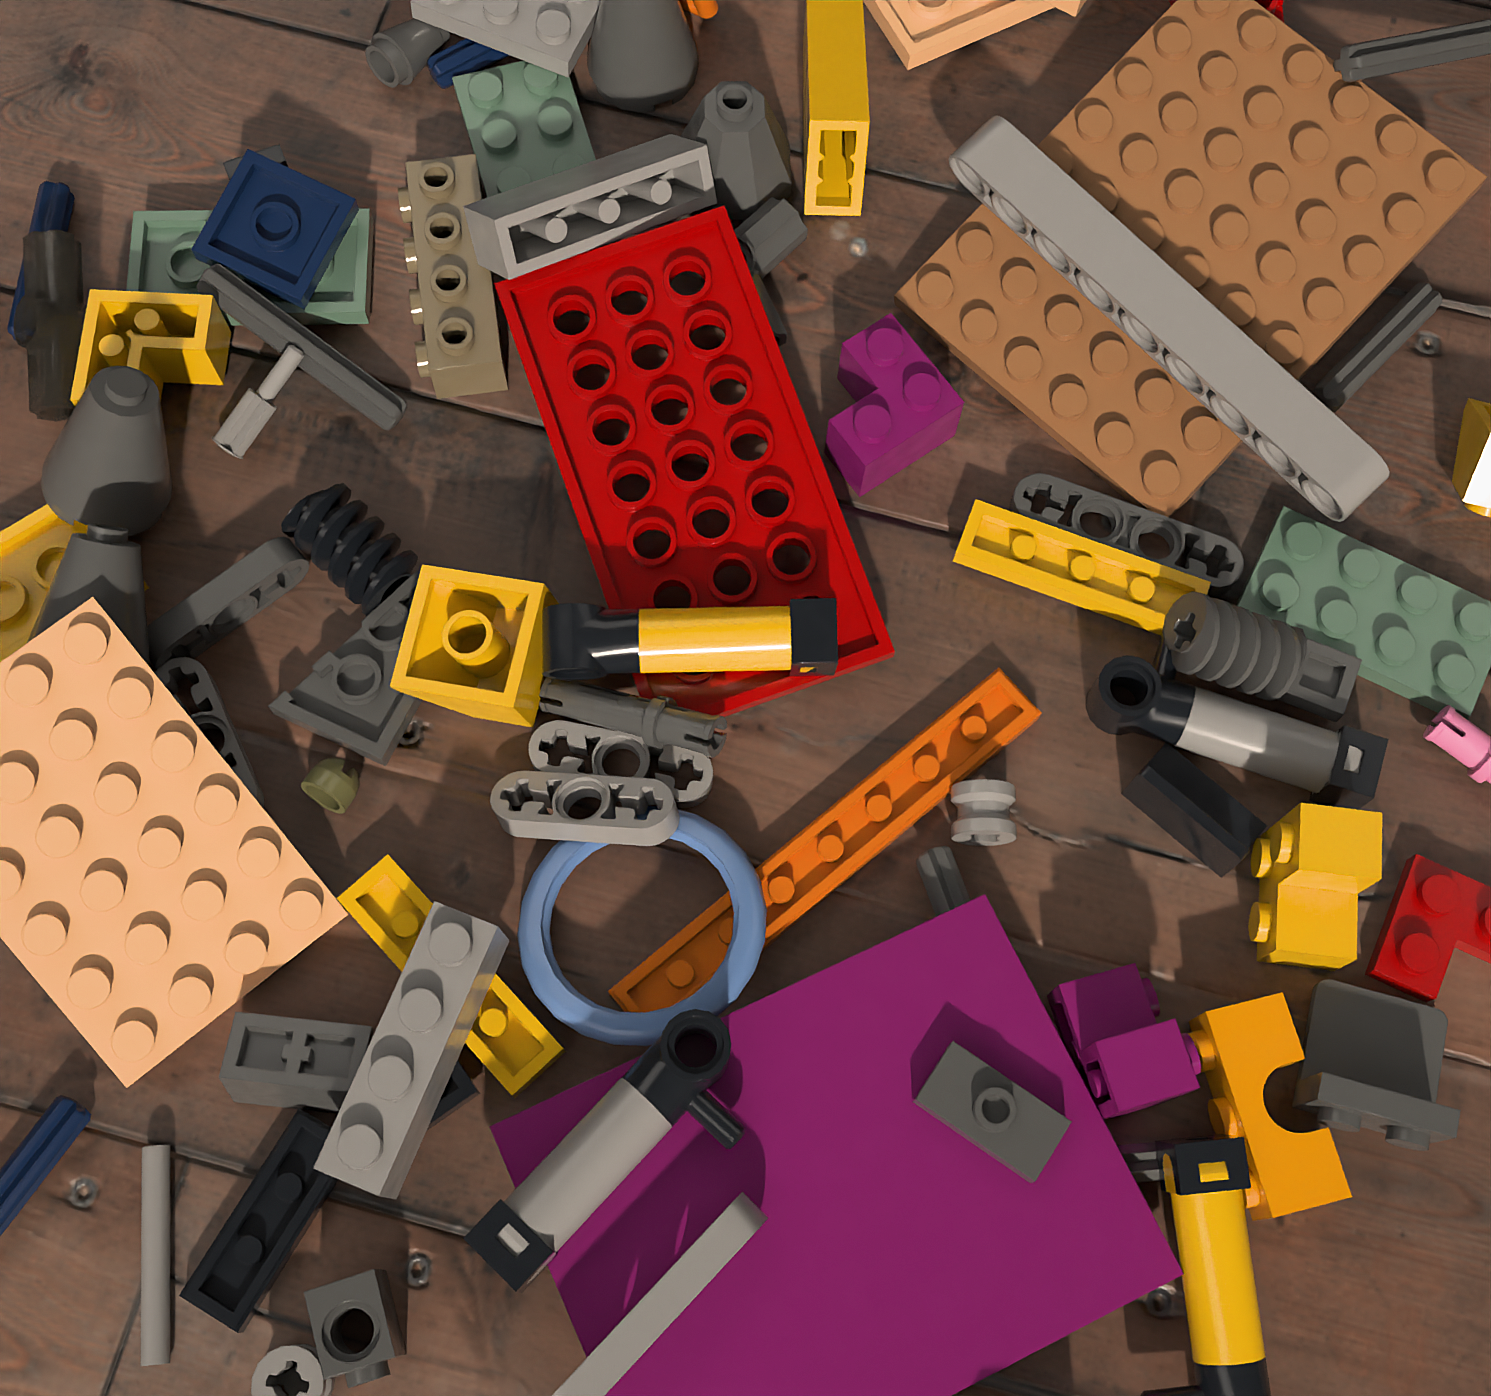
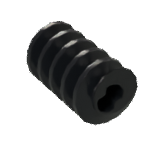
M344 483L335 484L326 490H320L300 500L282 521V532L289 538H294L295 545L302 552L311 554L312 562L320 570L328 572V578L339 588L345 589V596L354 604H361L362 613L367 616L412 576L410 573L417 564L418 556L412 550L403 551L395 556L400 548L401 539L395 533L386 534L379 539L384 530L385 523L378 516L370 517L363 521L367 515L368 506L361 500H354L348 503L351 498V489Z

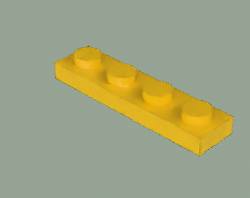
M975 499L953 562L1160 636L1163 631L1165 616L1173 603L1182 595L1192 591L1207 595L1211 584L1210 581Z
M387 854L336 899L402 972L433 903ZM495 973L465 1044L505 1089L516 1098L566 1051Z

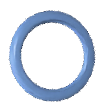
M648 806L645 814H636L638 820L647 819L651 810H658V807ZM678 809L680 816L679 825L669 839L683 842L702 853L719 870L731 897L734 912L733 931L725 958L707 983L692 996L671 1007L650 1012H620L598 1005L580 994L562 974L554 957L551 943L550 925L552 908L562 884L573 869L592 852L608 845V843L560 840L551 848L533 873L521 902L517 937L521 964L535 995L555 1018L581 1035L613 1045L648 1046L652 1045L662 1035L668 1022L680 1012L698 1009L709 1011L718 1016L737 999L755 972L765 943L767 908L761 880L746 852L725 830L697 814Z

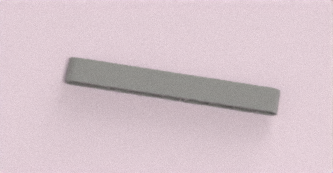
M998 115L992 116L950 155L948 159L950 167L967 190L1325 516L1334 521H1344L1389 478L1390 472L1387 464L1368 443L1006 119Z

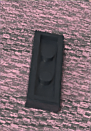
M300 1108L297 1110L181 1291L180 1297L235 1332L242 1333L245 1331L339 1180L313 1169L332 1127Z

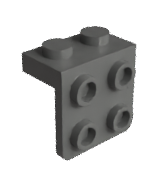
M1325 979L1317 983L1312 990L1302 1046L1305 1059L1299 1063L1292 1108L1318 1115V1123L1334 1129L1359 1132L1360 1127L1385 1133L1386 1142L1412 1150L1428 1151L1430 1143L1457 1138L1461 1110L1436 1103L1448 1027L1446 1015L1443 1011L1434 1007L1331 979Z

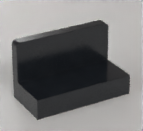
M1168 743L1161 747L1121 793L1221 878L1249 853L1248 848L1267 827L1264 822Z

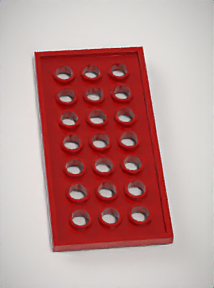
M725 205L564 259L516 278L494 283L609 609H656L655 600L657 595L663 589L670 586L681 587L690 594L691 603L689 608L789 606L790 599L836 598L838 665L834 675L789 676V670L703 672L698 675H688L683 672L632 673L640 697L653 699L662 695L673 698L679 707L726 717L894 657V647ZM692 271L702 276L705 284L699 292L693 295H681L671 287L674 277L682 272ZM626 291H637L647 298V304L644 309L634 315L621 314L613 305L616 298ZM571 310L582 311L590 318L588 326L582 332L575 335L563 334L556 328L559 317ZM714 325L724 332L725 339L717 348L704 350L692 343L691 336L700 326ZM654 344L662 347L668 354L666 361L660 367L653 370H645L638 367L634 363L633 357L642 346ZM589 364L601 365L609 371L607 382L595 390L583 389L575 382L579 370ZM734 379L745 387L746 394L736 404L723 405L712 397V388L721 380ZM665 399H677L687 406L688 412L686 417L678 424L664 425L659 423L653 416V411L657 404ZM607 419H620L629 426L628 436L617 445H604L595 438L597 427ZM743 434H756L765 441L767 449L760 458L753 461H745L733 453L731 449L733 442ZM697 454L707 461L709 467L702 478L696 481H684L673 472L675 462L683 455ZM628 474L642 475L650 483L647 494L635 502L624 501L615 494L617 482ZM775 489L785 495L788 500V506L779 516L764 517L753 508L752 501L754 497L763 490ZM705 510H719L728 517L730 523L724 534L716 538H706L696 532L693 527L694 521ZM648 530L664 532L670 539V546L667 552L655 559H647L640 556L635 550V542L643 532ZM795 545L806 551L810 562L803 572L788 575L776 568L773 562L774 555L784 546ZM727 566H739L747 571L751 582L743 593L735 596L725 595L714 584L717 573Z

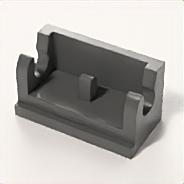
M235 1012L219 1079L234 1102L338 1113L372 1040L374 1031L372 1026Z

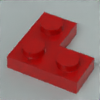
M1415 854L1406 860L1365 975L1427 1003L1437 998L1454 948L1491 964V887Z

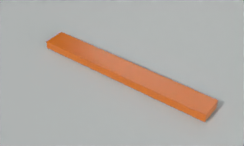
M999 667L755 869L761 880L767 908L765 943L761 953L951 793V787L954 784L966 781L1039 719L1042 712ZM729 891L608 990L609 996L623 1012H650L671 1007L692 996L712 978L724 960L732 938L734 912Z

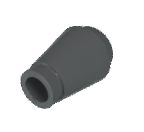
M412 18L374 34L371 45L366 48L365 52L367 63L374 75L386 86L394 88L399 84L409 85L427 65L429 57L435 55L443 44L449 40L450 33Z

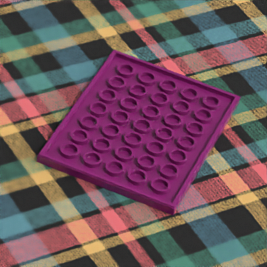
M985 894L721 1017L720 1019L729 1030L732 1043L728 1068L721 1079L710 1086L707 1091L746 1127L744 1136L732 1149H726L698 1121L686 1112L556 1252L558 1255L548 1265L587 1358L742 1192L768 1217L765 1223L605 1396H952L1184 1274ZM697 1033L686 1035L680 1039L675 1048L676 1056L682 1063L696 1068L705 1066L716 1054L715 1046L711 1040L703 1034ZM952 1041L1072 1121L1035 1182L1029 1183L913 1103L916 1095ZM642 1055L489 1126L515 1189Z

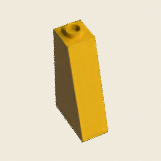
M806 0L803 36L804 215L861 216L870 125L863 0Z

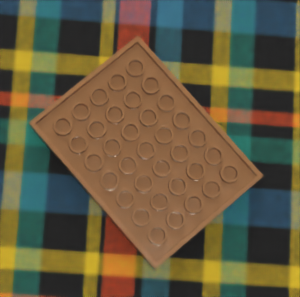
M1177 0L1037 147L1299 382L1481 188L1487 176L1362 81L1345 82L1341 71H1334V60L1256 1ZM983 203L894 295V303L900 310L1130 504L1172 518L1243 442Z

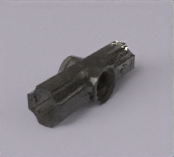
M55 229L43 232L32 231L23 237L25 295L21 298L16 309L14 334L18 345L22 348H27L29 412L36 414L37 419L58 422L68 420L75 409L70 398L87 305L84 304L82 249L81 242L75 240L72 233Z

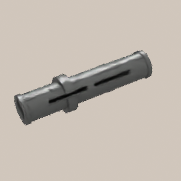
M552 678L545 679L539 694L541 697L554 699L553 702L547 700L539 702V706L544 713L556 714L642 737L646 745L659 749L663 748V745L669 744L713 758L721 752L727 737V733L714 731L715 728L722 730L727 728L725 717L679 707L673 698L662 695L657 696V698L648 699L577 680Z

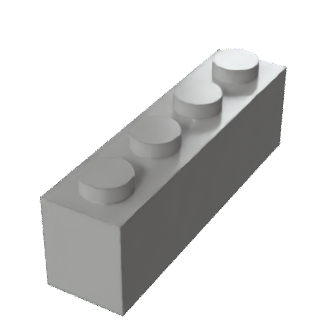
M669 134L463 206L478 265L510 280L717 203L707 144Z
M434 901L313 1169L377 1196L397 1199L510 941L498 926Z

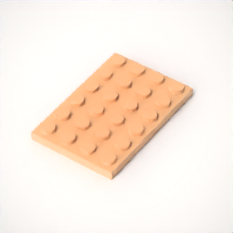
M91 597L0 662V938L124 1086L128 1088L341 921L348 913L98 601Z

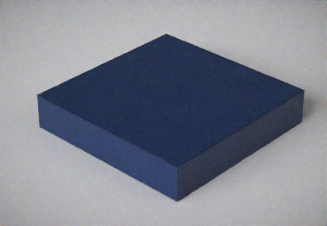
M247 149L191 250L197 260L210 266L221 264L242 281L305 310L358 213L359 207L355 198Z

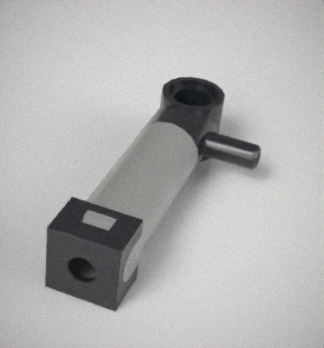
M1163 632L1153 665L1135 656L1126 655L1114 658L1104 666L1086 696V710L1089 719L1097 728L1108 734L1124 735L1133 732L1168 743L1172 746L1311 791L1309 801L1325 806L1359 810L1374 799L1389 740L1347 725L1342 726L1337 732H1333L1175 680L1177 670L1172 663L1171 650L1164 643ZM1120 686L1128 689L1134 695L1136 705L1128 706L1117 702L1111 694L1110 687Z
M698 1009L683 1011L673 1017L664 1028L662 1035L505 1201L500 1199L463 1238L515 1292L523 1293L558 1255L556 1252L686 1112L698 1121L726 1149H732L744 1136L746 1127L707 1091L710 1086L721 1079L728 1068L732 1043L729 1030L722 1020L709 1011ZM693 1033L703 1034L709 1038L714 1044L716 1051L715 1056L709 1063L697 1068L682 1063L675 1053V1048L680 1039Z

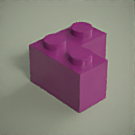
M889 313L842 343L837 379L856 403L829 419L824 453L860 498L955 436L965 402L892 313Z
M1136 963L1059 984L1047 995L1061 1040L1103 1120L1162 1104L1200 1088L1196 1075L1201 1072V1062L1192 1038L1187 1033H1180L1176 1019L1161 1023L1156 1022L1155 1017L1160 1015V1005L1156 991L1147 977L1141 979Z

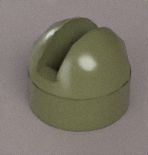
M329 757L319 761L302 781L301 788L320 806L334 813L343 814L357 795L360 786L359 775L355 768H351L343 773L341 770L345 760Z

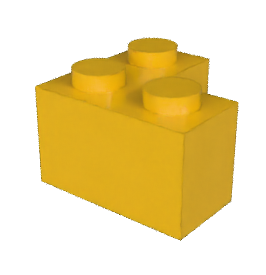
M90 289L70 398L74 406L76 407L94 375L100 370L111 366L132 367L148 375L158 388L160 402L164 382L224 385L231 331L214 296Z
M1299 803L1264 832L1261 838L1255 840L1251 854V873L1253 877H1259V902H1254L1251 907L1248 931L1250 940L1257 942L1258 962L1336 971L1357 960L1358 893L1382 879L1381 812Z

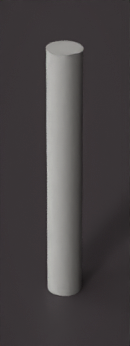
M170 1145L142 1147L140 1366L170 1363Z

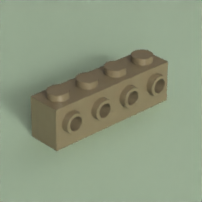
M476 154L405 162L408 186L398 188V199L403 223H412L414 237L403 238L408 272L409 274L418 273L419 288L409 289V299L414 325H424L425 340L415 342V353L420 378L431 377L437 399L508 390L494 274L492 271L478 265L463 208L465 205L484 199Z

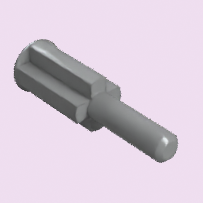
M289 345L257 391L248 388L216 435L211 437L222 450L234 457L243 459L245 452L277 409V406L272 401L304 358V352L294 345Z

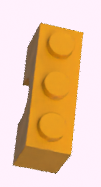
M1283 992L1206 1011L1188 1021L1192 1031L1188 1035L1192 1038L1197 1048L1201 1062L1200 1073L1205 1072L1213 1099L1208 1101V1112L1216 1135L1226 1134L1244 1137L1251 1188L1242 1189L1244 1208H1249L1252 1221L1275 1218L1351 1198L1352 1195L1329 1127L1308 1133L1287 1131L1271 1119L1264 1105V1084L1271 1072L1305 1059Z

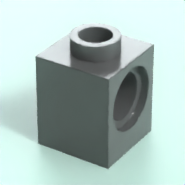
M372 1269L304 1291L324 1380L345 1375L347 1386L351 1388L391 1375L388 1360L406 1355V1350L386 1270ZM356 1309L365 1311L371 1317L374 1325L373 1338L370 1344L361 1352L349 1349L345 1345L341 1334L345 1318Z

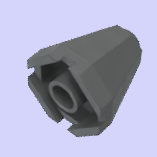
M721 81L704 96L680 137L707 144L717 203L694 211V213L697 215L725 205L730 220H742L743 223L771 197L776 200H782L783 198L787 200L790 197V143L762 93L747 81Z

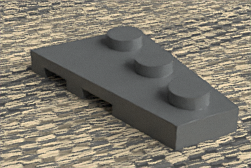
M416 571L361 621L362 627L334 653L329 650L311 667L314 671L290 693L284 691L269 704L268 707L273 714L386 766L423 701L390 687L420 571Z

